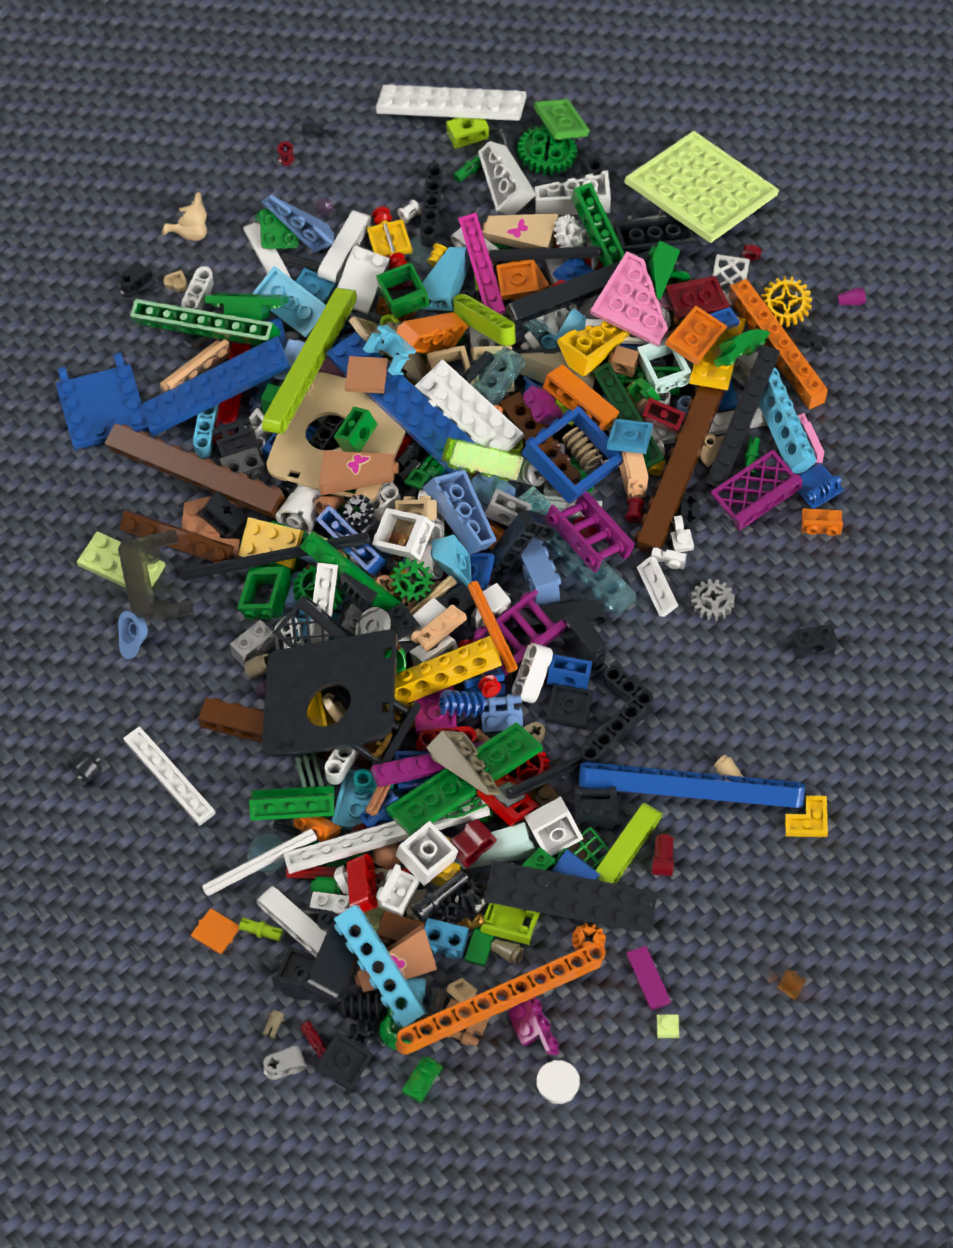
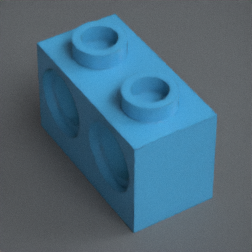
M427 918L425 931L432 953L444 954L450 959H462L469 937L468 928ZM432 935H436L439 937L437 940L429 939V937ZM453 940L460 942L455 946L449 944Z

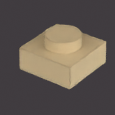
M461 978L449 984L447 992L461 1003L474 997L477 989Z

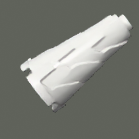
M298 485L276 513L277 522L307 532L309 535L314 529L316 518L319 516L315 509V501L324 495H321L319 490Z

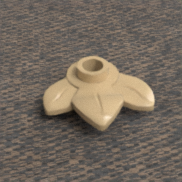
M708 434L700 458L707 467L714 462L724 436L716 437L713 434ZM707 440L712 441L713 444L709 445Z

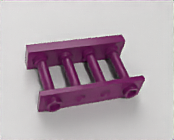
M587 491L577 498L575 505L565 510L559 511L554 504L551 505L546 515L555 530L594 573L598 571L603 558L616 552L623 559L628 558L635 545ZM580 511L587 518L572 525L566 517ZM593 525L598 533L586 539L578 532ZM602 539H606L611 545L600 552H596L591 546Z
M536 589L531 593L529 591L521 596L520 602L496 619L503 636L516 650V655L513 657L518 667L521 665L529 645H521L503 623L513 617L531 638V643L546 646L565 631L567 626L563 620H560L558 623L552 622L534 601L538 594ZM527 605L546 626V632L542 635L540 633L537 634L519 613ZM482 626L474 632L475 636L472 643L488 637L489 632L486 627ZM501 660L502 665L500 666V668L505 674V678L510 673L506 671V668Z

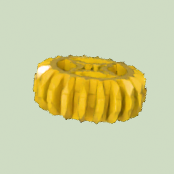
M786 276L783 277L781 282L779 278H776V284L770 282V288L765 287V293L761 295L763 302L777 321H779L780 325L782 326L784 322L786 327H790V322H793V325L796 326L797 319L803 322V316H808L809 312L807 310L812 308V305L808 304L812 302V298L808 297L811 295L810 290H806V284L800 286V279L795 283L793 276L790 278V281H787ZM783 289V293L781 296L772 299L773 295L776 292ZM789 289L797 292L800 297L791 295ZM785 295L789 299L788 309H786V304H784ZM802 304L795 313L790 314L791 308ZM772 306H775V308H781L784 311V314L778 313L773 309Z

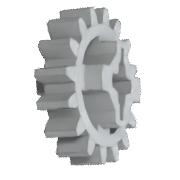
M708 579V584L702 581L700 587L695 586L691 596V606H695V613L700 612V618L705 615L707 616V621L711 617H714V620L717 621L719 616L725 619L726 613L731 614V608H734L735 595L731 594V587L726 589L725 582L720 585L718 579L715 583Z

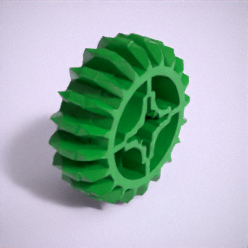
M310 565L309 570L303 568V574L298 573L297 579H294L293 593L295 601L298 602L304 595H307L313 601L317 567L314 568L313 565ZM338 578L336 579L333 610L335 611L337 605H342V599L346 597L337 589Z

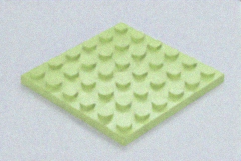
M695 131L629 174L624 182L710 243L769 202L779 192L778 188Z

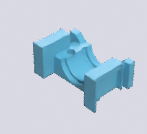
M379 325L377 329L381 333H371L369 340L362 349L367 353H378L380 350L389 353L393 357V361L388 372L392 375H404L401 369L406 360H410L408 355L414 354L416 349L388 325Z

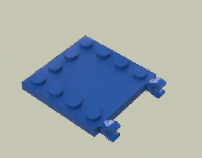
M121 353L114 354L117 368L73 379H68L65 367L58 368L61 382H57L56 386L74 450L105 442L115 423L121 426L126 424L133 428L135 432L149 431L131 365H124Z

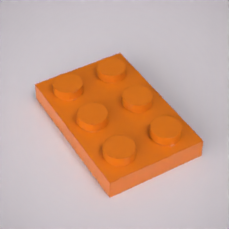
M695 305L667 339L665 345L695 365H698L726 331L727 325Z

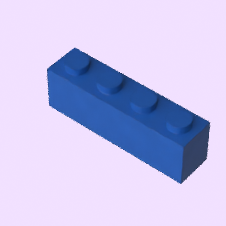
M330 505L316 518L334 538L359 534ZM370 543L344 548L374 577L387 565V560Z

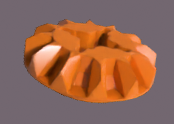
M585 923L582 926H578L573 932L572 944L576 951L593 944L590 941L583 943L586 934L587 936L594 935L592 941L603 947L605 946V934L602 928L597 927L595 923Z

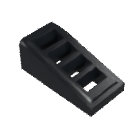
M346 573L342 574L337 585V589L362 612L373 606L378 594Z

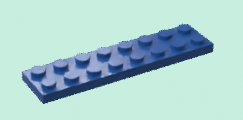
M276 336L174 387L172 390H168L142 403V409L151 434L155 436L291 368L279 337Z

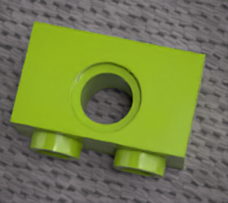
M459 117L446 122L447 134L455 149L489 138V126L485 119Z

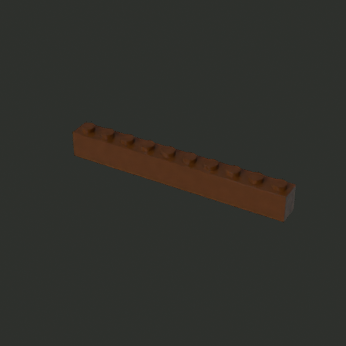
M696 385L694 391L696 396L694 399H690L688 405L689 413L688 415L685 414L681 423L683 428L681 431L678 430L675 437V442L677 443L675 447L670 449L668 458H670L669 463L664 464L662 480H658L655 487L656 495L655 497L652 496L649 501L648 507L650 510L643 516L642 530L638 529L636 533L637 549L651 554L653 548L662 550L674 521L673 518L676 516L725 393L723 389Z
M115 423L104 443L110 451L213 494L218 491L228 500L273 519H276V513L286 501L282 490L276 486L270 488L259 479L251 480L242 472L237 474L225 465H221V467L215 465L216 463L208 458L200 459L197 454L191 451L186 453L174 444L171 446L167 445L160 438L152 439L143 431L135 432L133 428L126 424L121 426Z
M218 698L205 699L198 718L200 728L262 743L263 711L255 707H243L238 703H226ZM375 740L364 744V747L373 753L380 746L376 745L377 742ZM401 745L399 746L397 751H402ZM333 750L317 752L315 756L329 759ZM343 753V754H341L340 756H341V757H346V756H348L349 754ZM360 753L353 763V766L369 770L373 766L372 762Z

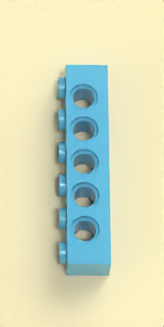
M774 367L759 406L784 462L793 473L802 474L815 464L817 459L814 455V450L809 444L807 434L801 426L800 419L793 408V403L789 399L786 387L781 381L779 372Z
M359 905L352 906L334 918L336 921L334 926L340 935L344 934L348 940L346 946L352 954L355 952L359 957L357 963L364 972L367 970L371 976L369 982L373 988L380 990L383 995L380 998L386 1008L390 1007L394 1012L392 1017L398 1026L402 1025L405 1028L426 1015L427 1011ZM354 925H358L361 929L358 937H353L351 934V928ZM366 943L372 945V952L369 955H365L362 951V947ZM377 961H381L384 964V970L381 973H376L374 970V964ZM389 979L394 980L396 984L395 989L391 992L385 987ZM401 997L407 1000V1007L404 1010L399 1009L397 1006V1001Z

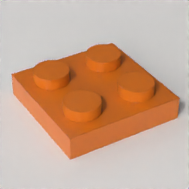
M534 259L496 265L502 300L526 297L539 292Z

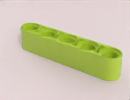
M459 294L453 297L454 312L467 325L500 345L509 346L516 342L515 324L513 321L468 295Z
M645 802L640 806L596 869L601 874L598 881L613 884L618 882L662 817V812Z

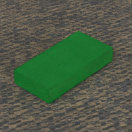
M481 926L475 928L465 956V962L485 967L495 936L482 933Z

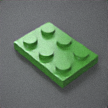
M568 99L535 102V111L554 139L579 138L589 135L588 127Z

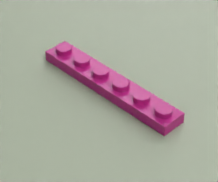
M477 213L460 217L458 219L483 304L501 315L505 314L506 311Z

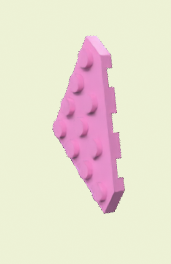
M626 252L591 308L590 314L659 347L668 332L667 324L664 321L660 304L654 293V287L647 273L644 259Z

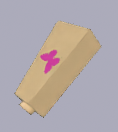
M559 215L488 216L487 222H484L482 225V233L489 242L518 249L552 248L555 240L554 235H556L554 228L557 227L555 222L558 221Z

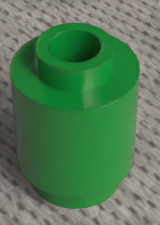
M316 876V879L311 881V893L320 892L341 895V888L334 877Z

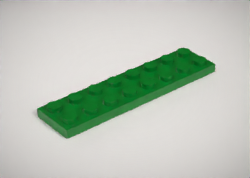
M516 722L476 748L478 751L476 756L485 763L484 771L489 773L495 781L541 752L543 748L541 743ZM446 768L386 807V813L409 836H412L429 821L434 823L475 796L478 789Z

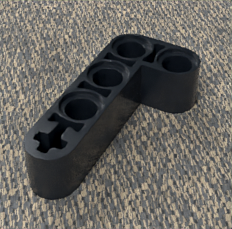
M523 510L515 517L490 552L495 556L490 576L492 580L499 581L508 574L533 538L540 541H548L554 536L555 530L545 515L530 510Z

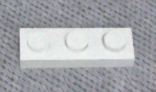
M650 556L637 566V569L659 616L665 617L678 607V604L656 557Z

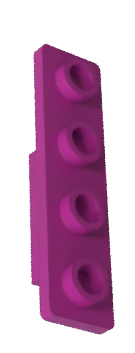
M519 988L520 992H525L524 989ZM536 997L507 1009L521 1045L527 1046L540 1038L548 1054L555 1056L560 1054L558 1041L552 1035L549 1029L550 1023L544 1017L541 1010L542 1004Z

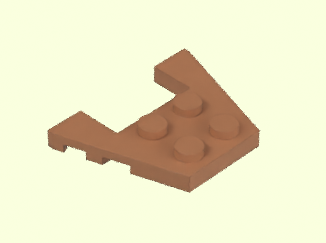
M211 496L184 502L182 529L234 546L232 557L239 558L240 539H221L220 533L197 514ZM230 501L236 507H244L240 504Z

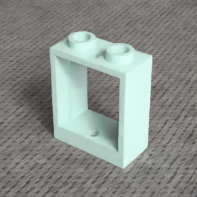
M669 337L664 338L659 347L649 343L637 348V351H639V364L649 384L657 394L666 393L678 386L683 387L690 382L691 370L685 358L665 345ZM673 353L681 371L658 379L649 361Z

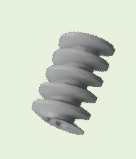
M512 456L508 459L505 466V477L507 480L533 486H540L544 483L545 478L527 459Z

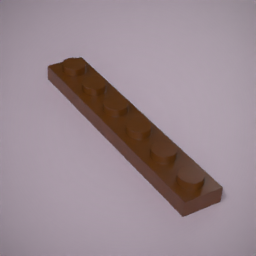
M129 510L123 512L120 530L216 563L231 560L234 550L232 545Z

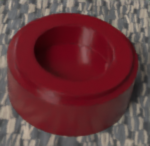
M752 244L745 245L742 251L743 256L750 260H758L762 253L758 246Z

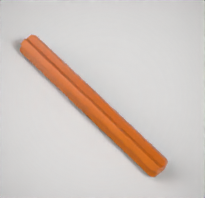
M473 581L468 584L472 598L498 650L508 673L514 672L518 668L478 581Z

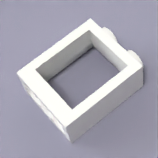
M386 508L377 533L374 535L372 545L381 552L421 560L434 523L422 515ZM397 519L415 522L406 547L388 543Z

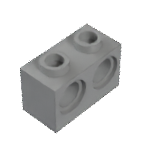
M259 620L230 643L232 656L244 667L246 661L265 653L275 645L274 633L265 623Z

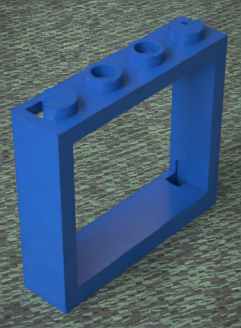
M579 406L573 411L571 409L566 411L562 416L563 418H556L548 429L546 427L541 429L537 437H530L525 442L526 446L522 451L523 456L569 504L620 467L623 462L622 452L607 450L609 437ZM571 421L609 459L576 485L538 447L539 444Z

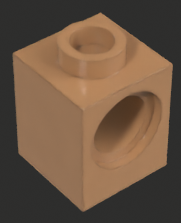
M617 346L615 352H611L608 362L611 363L616 373L633 378L639 363V351Z

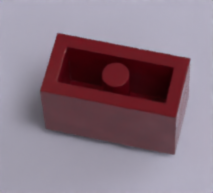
M649 398L641 418L644 422L653 423V426L676 435L685 412Z

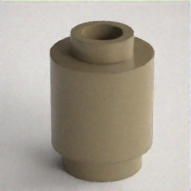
M262 653L246 661L244 665L245 673L252 679L265 675L268 668L269 654Z

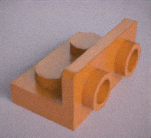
M802 509V533L810 535H841L843 527L842 510Z
M324 817L293 818L294 827L303 832L312 829L317 840L320 842L331 840L341 832L340 826Z

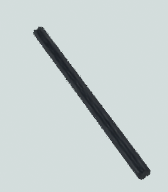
M367 532L325 541L338 550L368 544L370 538ZM300 546L182 569L180 570V578L186 581L309 555Z

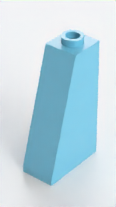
M449 247L422 284L428 293L430 306L420 310L453 311V297L459 295L471 263L467 247Z

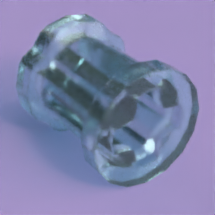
M533 319L525 322L523 328L530 330L537 339H540L547 332L548 325Z

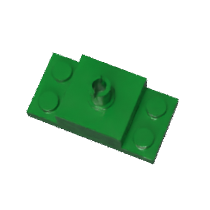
M215 292L205 295V303H211L212 307H223L224 305L225 315L263 320L270 317V309H278V307H283V304L289 303V295Z

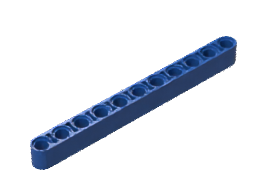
M584 762L580 764L579 785L585 788H609L610 786H616V791L794 808L802 807L804 803L805 784L800 782Z

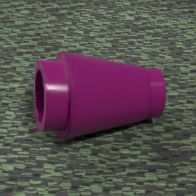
M857 287L838 294L839 306H862V303H866L864 288L859 289Z

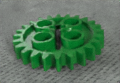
M542 125L541 129L535 126L534 131L529 128L528 133L524 132L523 137H520L517 154L520 156L519 160L524 161V166L529 165V170L535 168L536 173L542 171L543 175L546 172L552 175L553 171L560 174V169L566 171V168H571L572 163L575 162L577 145L574 144L575 139H554L548 128H545L544 125ZM550 139L548 160L544 161L546 141Z

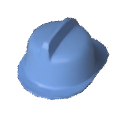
M125 611L119 616L118 620L119 649L125 659H132L137 655L140 644L147 637L148 627L143 617L136 616L131 611Z

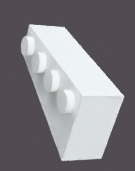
M489 141L478 153L496 211L515 215L536 196V193L505 145Z
M608 170L602 171L601 175L593 176V174H589L579 180L572 178L561 184L554 182L535 187V213L578 214L571 199L573 190L588 183H592L605 213H610L611 197Z

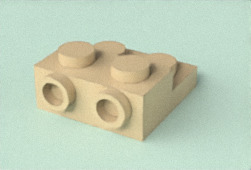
M407 496L403 497V500L395 501V510L422 515L432 522L437 517V500H431V496H419V500H415V497ZM397 519L395 523V540H409L415 522Z

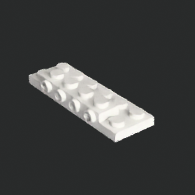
M443 359L415 385L429 399L428 402L433 407L436 406L442 411L444 416H447L496 463L524 437V433Z

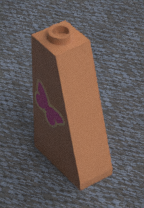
M324 451L319 479L321 495L394 482V476L399 471V463L395 462L394 454Z
M424 925L417 927L386 948L405 979L437 970ZM377 961L374 964L375 972L381 973L384 970V964L381 961ZM360 966L357 967V975H354L357 987H362L363 993L373 990L374 988L369 982L371 976L367 970L364 972ZM389 979L387 980L385 986L395 983V981Z

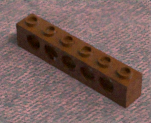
M520 392L499 402V406L503 408L502 414L524 433L522 438L524 447L526 446L525 442L530 437H537L538 432L544 427L548 429L546 425L543 426L542 423L534 420L531 408L525 404ZM550 436L543 444L538 445L548 457H554L549 459L561 471H565L563 473L574 485L580 482L579 478H581L578 469L572 467L568 455L562 453L560 444L556 439L553 440ZM553 487V489L556 491V493L558 494V496L561 497V495L558 493V491Z

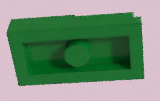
M422 1057L404 1086L402 1093L422 1103L443 1066L436 1063L430 1057Z

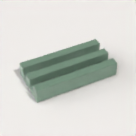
M315 753L308 757L305 755L300 759L299 757L295 758L302 787H307L301 767L303 763H305L311 787L315 786L309 765L311 761L313 762L319 786H324Z

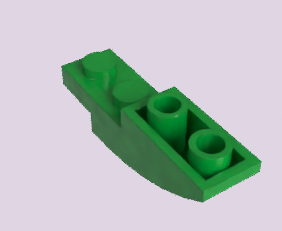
M750 330L723 341L718 345L722 353L714 360L716 367L722 365L728 367L736 362L735 358L744 354L750 356L757 351L756 348L765 343V339L770 335L769 331Z

